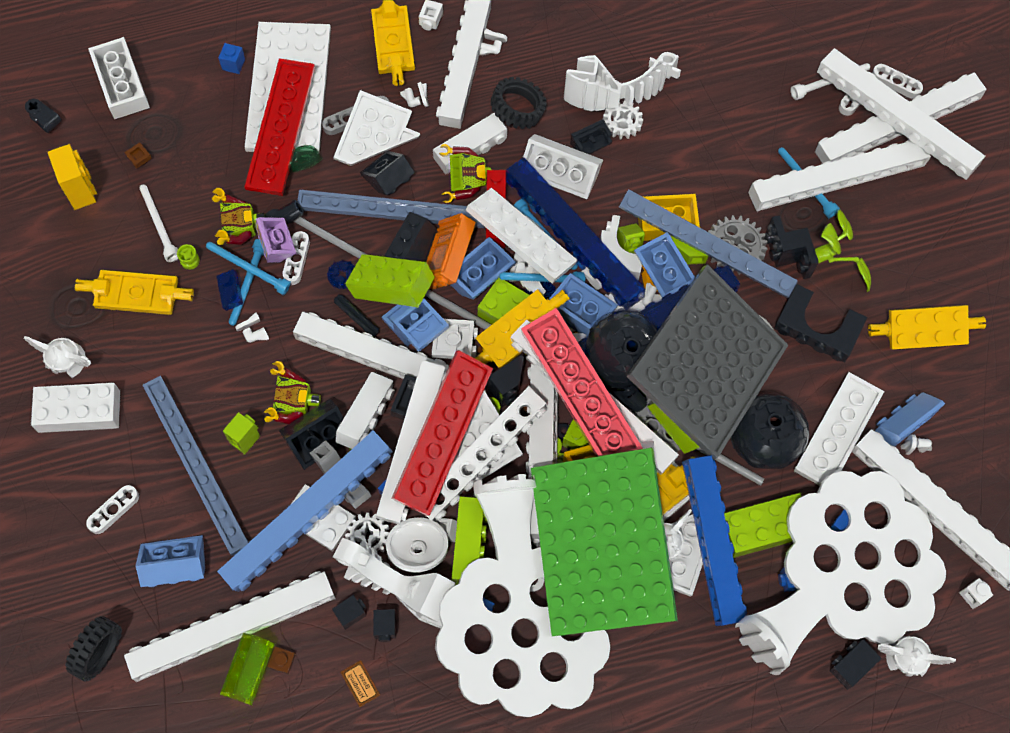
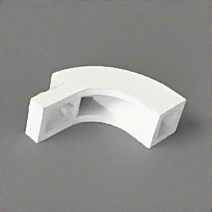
M613 215L612 221L607 222L606 231L602 230L600 246L603 251L602 257L609 268L618 275L632 280H639L642 264L636 254L625 251L619 245L617 230L620 216Z

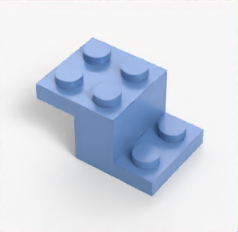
M424 298L419 307L396 305L382 316V320L407 347L412 344L418 352L449 328L448 323Z

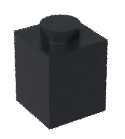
M354 595L332 608L345 630L366 617L364 612L367 609L360 598L356 600Z
M395 609L373 610V636L379 642H390L391 638H396Z

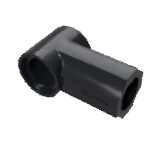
M293 200L280 209L268 211L265 214V218H284L286 224H289L301 217L304 211L298 201Z
M630 386L624 391H609L622 405L630 408L635 413L642 411L647 406L646 398L636 386Z

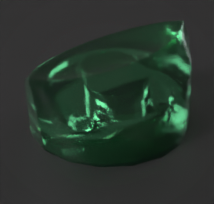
M303 145L294 150L291 162L292 172L306 170L323 159L314 146Z

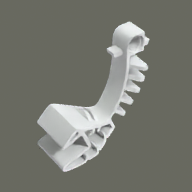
M664 52L657 60L650 57V69L640 77L626 83L616 81L595 55L580 57L577 61V70H567L564 100L571 105L589 111L618 108L619 101L622 98H625L628 106L632 105L634 98L637 103L642 102L643 96L646 100H649L651 94L655 96L658 90L661 92L666 78L670 79L672 76L677 79L680 77L681 70L677 69L679 56L670 52Z
M341 539L333 558L341 564L348 566L344 576L345 579H352L351 581L354 583L362 581L360 585L364 587L373 583L371 589L377 591L383 588L382 593L396 595L397 599L420 621L438 628L442 627L439 618V604L444 594L455 586V582L437 573L404 576L390 568L388 563H382L381 557L374 554L373 549L368 548L366 541L362 540L359 545L348 539Z

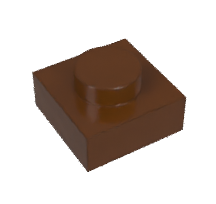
M140 142L124 152L136 169L152 159Z
M275 647L267 667L289 674L296 654Z

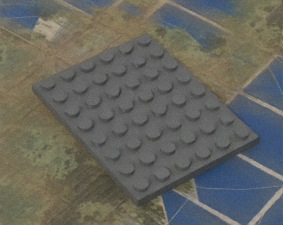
M707 264L702 267L632 367L627 377L708 456L712 455V458L716 459L768 379L788 344Z

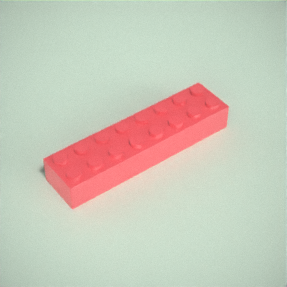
M557 308L521 328L523 337L596 457L643 449Z

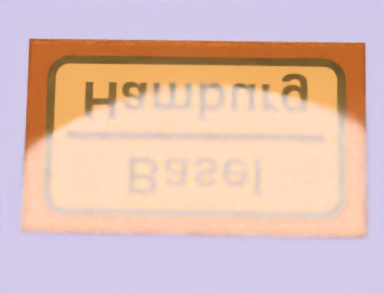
M361 660L341 671L359 707L380 696Z

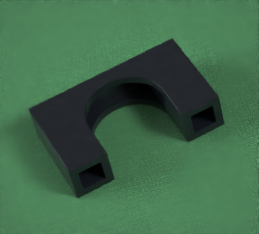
M796 284L774 329L781 335L790 336L800 344H807L813 347L815 351L828 354L832 359L845 363L868 317L849 309L838 331L832 334L817 333L808 326L805 320V310L814 292Z

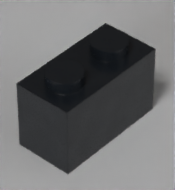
M864 639L858 643L856 641L852 642L846 648L848 653L844 657L839 655L832 662L833 667L829 670L847 690L852 688L882 659Z

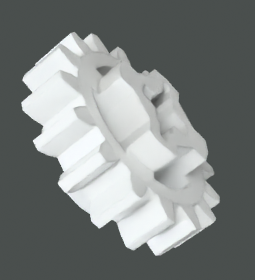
M624 100L623 104L619 102L618 108H606L603 119L610 131L613 132L612 137L619 135V139H622L623 136L629 139L630 134L636 136V132H640L643 114L639 112V107L633 108V103L628 106L626 100Z
M366 513L365 518H362L359 514L358 521L352 519L353 526H347V530L350 533L345 534L346 539H350L353 542H362V540L367 542L365 536L369 529L371 535L368 539V548L373 549L376 555H378V550L384 552L383 545H386V538L389 532H385L389 529L388 524L383 525L384 520H377L376 514L371 518L369 513ZM372 524L377 525L380 528V530L374 529L372 527ZM376 541H379V543H378L377 545H375L374 547H372V545H373Z

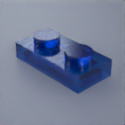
M232 269L217 275L222 308L228 311L242 305L243 300L237 272Z

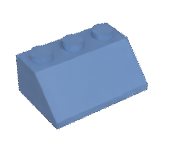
M668 232L634 250L663 300L686 292L695 279Z
M488 237L464 258L457 281L451 284V286L460 295L474 299L496 281L501 272H506L516 264V261Z
M571 273L548 299L550 300L563 290L570 300L566 301L557 310L569 327L578 333L586 334L587 338L590 332L589 329L602 316L614 313L618 306Z
M924 392L918 396L914 394L905 401L907 403L906 406L903 408L898 406L891 412L893 416L889 419L886 417L881 419L876 424L878 428L874 432L880 433L889 445L895 447L931 419L945 403Z
M203 535L141 544L136 562L140 587H155L161 584H176L181 581H197L204 578L205 556Z

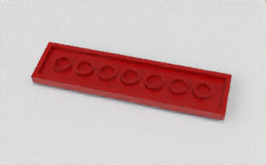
M279 58L246 179V190L283 196L315 72V64Z
M460 350L455 352L391 499L426 516H430L493 368Z

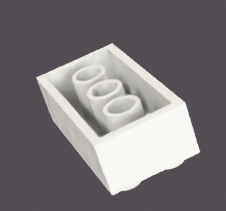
M124 37L88 48L108 107L114 119L150 108Z
M115 383L33 387L31 426L38 433L119 428L120 390Z

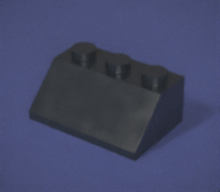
M409 212L384 256L426 262L435 234L438 231L427 218Z
M328 399L280 429L279 432L305 470L316 463L310 452L324 441H327L335 450L342 446L336 442V431L344 417L336 404L331 399Z

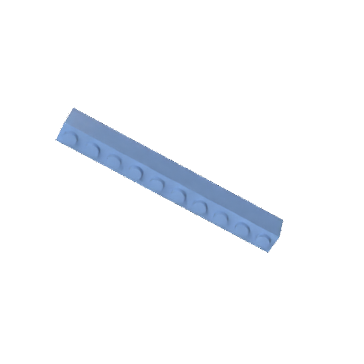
M374 430L370 432L217 572L233 590L239 592L240 590L244 591L251 585L250 581L253 578L261 576L271 562L274 563L282 557V552L286 548H291L298 542L297 538L303 533L307 534L314 527L313 524L318 519L322 520L329 514L328 510L334 505H339L345 499L344 495L349 491L353 492L360 485L359 482L365 477H370L380 463L383 464L389 460L390 454L393 451Z

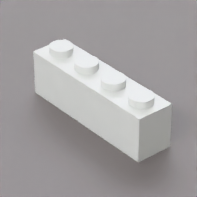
M493 113L443 144H447L450 148H453V146L469 147L478 155L484 154L494 145H499L507 138V128ZM441 145L433 149V158L443 172L448 174L450 173L449 155L453 154L449 153L445 157L440 156L439 153H447V149L440 148Z
M371 372L336 431L337 443L353 449L368 435L370 429L374 430L378 421V415L384 413L385 403L387 400H391L395 390L392 389L393 380Z

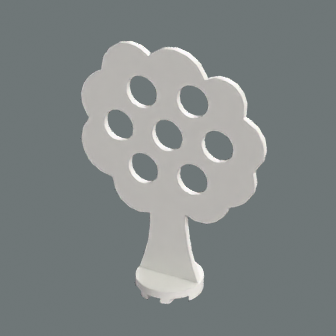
M839 471L829 475L821 482L818 493H809L797 499L788 512V533L794 543L786 552L784 567L790 583L798 590L773 607L745 616L735 625V628L739 627L742 633V637L739 638L743 646L749 645L754 652L751 656L756 663L764 662L773 669L769 673L779 675L790 666V661L801 642L825 615L829 626L839 636L852 640L865 637L879 645L892 644L901 639L906 631H917L926 627L932 620L935 611L933 593L942 587L946 578L944 562L936 553L929 550L933 533L932 525L927 515L918 506L905 501L901 485L890 474L874 471L860 477L853 472ZM870 502L881 504L887 511L888 521L882 529L872 528L864 518L865 507ZM830 505H839L848 514V526L842 532L831 530L825 522V510ZM900 540L910 541L918 551L917 562L912 567L902 566L895 558L894 549ZM861 542L872 544L878 552V564L871 570L860 567L855 560V548ZM820 545L831 546L838 555L837 567L832 572L826 573L821 571L814 562V551ZM891 580L902 582L908 590L907 603L901 608L891 606L885 598L884 589ZM851 583L862 585L868 593V604L862 611L852 610L844 600L845 589Z
M518 474L509 480L506 479V476H498L482 485V480L473 483L474 496L477 497L488 521L497 560L482 558L468 564L461 573L459 584L444 594L439 604V618L442 627L436 637L435 644L438 660L446 669L458 674L459 688L463 696L470 702L478 705L490 704L498 699L505 710L515 716L532 717L541 714L551 704L563 709H573L581 706L591 695L594 674L603 668L609 658V637L605 630L582 633L575 641H567L561 636H552L548 606L539 607L531 600L529 593L532 583L536 579L544 578L541 547L532 550L530 538V518L534 498L533 488H536L534 475L533 480L532 476L526 479V474ZM492 584L503 586L508 591L510 597L507 609L501 613L490 612L483 603V593ZM522 618L532 621L538 631L536 642L528 648H521L516 645L511 636V629L514 623ZM475 624L486 627L492 637L489 649L482 654L470 652L464 642L467 629ZM550 652L560 654L566 663L564 676L556 682L546 680L540 671L542 658ZM502 659H510L515 662L520 672L517 684L509 689L499 687L493 679V668Z

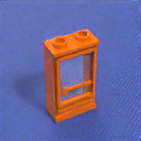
M462 213L442 219L438 223L440 228L437 229L438 233L435 234L426 261L435 276L429 289L451 285L457 281L476 223Z

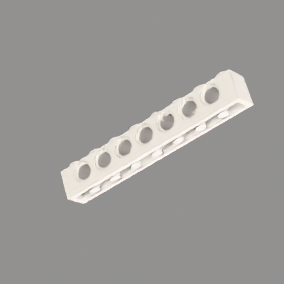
M529 386L451 465L439 493L444 495L445 501L441 505L435 503L430 516H427L431 521H435V519L441 520L447 513L445 509L450 504L454 506L459 501V495L464 490L468 492L473 487L474 480L479 475L482 477L490 469L488 465L493 460L497 462L504 455L502 451L507 446L511 448L518 441L517 436L531 428L533 425L531 421L535 417L539 419L547 411L545 409L547 403ZM529 407L531 409L530 415L527 417L521 416V408ZM509 421L516 422L517 427L514 431L506 430V424ZM497 435L501 436L502 443L499 446H493L492 438ZM481 450L488 452V457L484 461H480L477 458V454ZM470 464L474 470L471 475L466 476L463 473V468ZM453 479L459 481V487L456 490L449 488V482Z

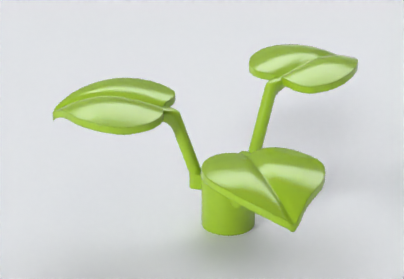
M838 210L837 216L843 233L838 237L831 223L828 224L821 237L829 243L815 248L819 263L829 260L830 263L834 261H855L867 284L868 292L871 287V275L862 258H833L836 253L838 255L841 254L839 240L846 235L849 240L853 239V231L844 213Z

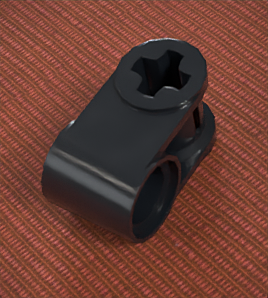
M30 99L25 103V110L29 113L32 121L47 133H50L62 121L55 111L49 109L38 99Z

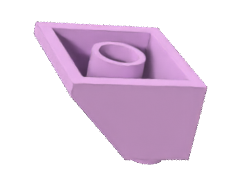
M259 217L256 219L255 227L267 263L282 262L296 254L284 218Z

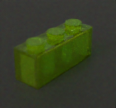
M243 633L220 695L252 706L274 643L256 635Z

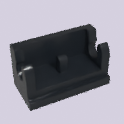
M604 119L572 133L570 144L573 149L586 154H592L612 144L610 138L612 133Z

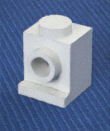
M425 0L419 15V25L423 29H437L439 21L443 16V4Z
M980 578L959 592L972 609L980 606L993 596L989 585L981 581Z

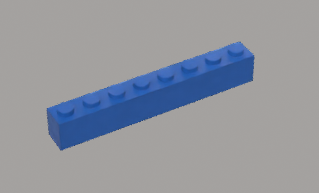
M712 455L683 461L682 464L715 625L723 626L738 623L747 615V609L742 602L741 595L743 591L741 584L738 583V567L733 559L734 547L729 540V524L725 521V504L721 501V485L715 473L717 471L716 462L713 460Z

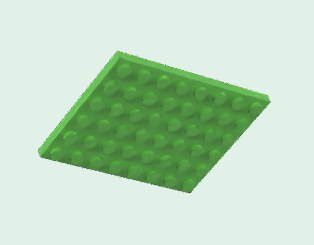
M653 448L531 468L532 480L534 475L536 481V488H533L551 635L561 636L678 621Z

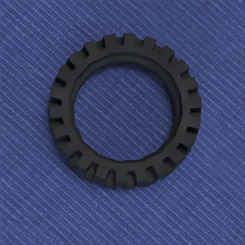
M509 77V79L504 78L494 89L490 105L492 106V111L495 112V116L500 117L501 122L507 121L506 125L510 126V124H513V128L519 126L520 129H524L526 126L528 129L531 126L534 127L543 116L547 104L545 102L546 98L543 97L544 93L539 91L540 88L538 86L533 87V82L527 83V79L521 81L520 77H516L515 80L513 77ZM507 93L521 95L530 101L534 111L530 113L516 111L506 104L502 95Z
M104 616L96 617L94 621L89 622V626H85L84 632H80L78 640L74 641V647L70 648V655L66 659L65 666L67 672L84 682L91 681L97 674H100L102 668L106 667L107 661L111 660V655L115 653V647L120 643L119 639L122 636L121 626Z

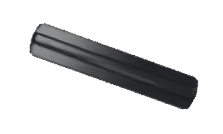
M338 294L334 298V303L366 333L371 334L373 338L378 335L379 328L342 294Z

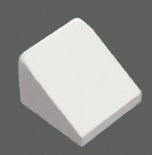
M442 518L439 521L435 519V522L445 530L448 541L455 542L457 521Z

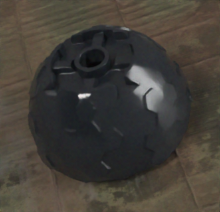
M620 310L606 314L599 318L589 329L585 355L602 382L611 388L625 390L630 386H636L627 375L656 335L658 329L647 317L637 312ZM628 341H633L636 344L634 352L627 350L626 344Z
M772 392L757 394L730 440L733 449L748 465L761 469H782L791 465L803 455L809 439V424L804 411L791 398ZM778 418L781 423L780 426H773L770 423V419Z

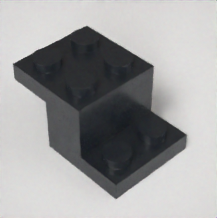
M780 215L772 217L764 240H767V244L770 247L769 254L771 260L774 261L776 267L797 263V270L802 274L803 279L811 278L819 260L808 228L785 232Z

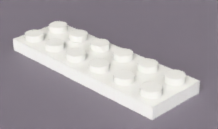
M492 188L470 203L466 208L469 214L552 284L577 262L575 257Z
M849 372L795 467L794 472L820 486L821 482L829 475L841 471L884 391Z

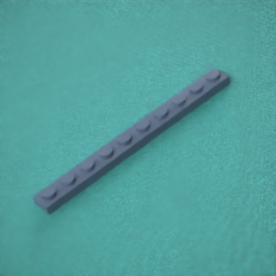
M629 189L619 206L622 210L665 233L668 232L674 238L786 298L790 297L798 281Z
M299 190L297 200L305 211L405 220L408 213L412 212L427 218L434 224H438L442 219L462 213L476 222L474 228H484V225L466 211L467 206Z
M159 376L143 384V387L230 555L233 556L245 547L248 541L162 377Z

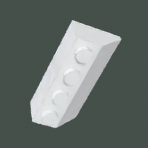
M534 134L528 140L518 173L588 199L603 160Z

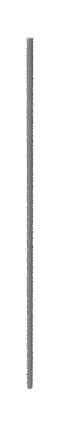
M302 217L293 221L359 259L362 254H365ZM428 289L425 296L467 320L474 321V324L484 330L491 326L490 323ZM700 447L697 448L698 451L707 455ZM722 454L714 459L760 486L764 481V478Z

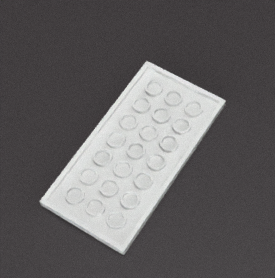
M258 23L245 140L246 152H254L279 58L315 64V72L294 153L320 154L331 32L330 24Z

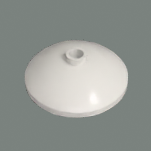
M410 518L402 521L400 525L394 526L388 534L386 540L387 555L391 562L402 570L409 572L427 571L436 567L445 558L448 551V537L445 530L435 521L426 518Z

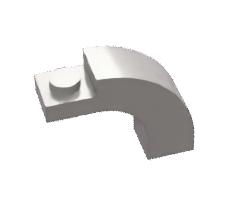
M324 441L310 452V455L324 474L341 460L336 450L327 441ZM360 483L356 490L353 492L349 491L344 497L356 509L369 499L371 495Z

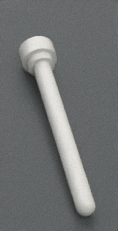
M868 63L860 65L866 71L870 69ZM821 79L805 86L797 84L791 87V95L795 100L803 98L807 92L832 83L827 79Z
M143 184L140 186V191L165 247L163 255L167 262H174L178 260V248L171 244L149 190Z

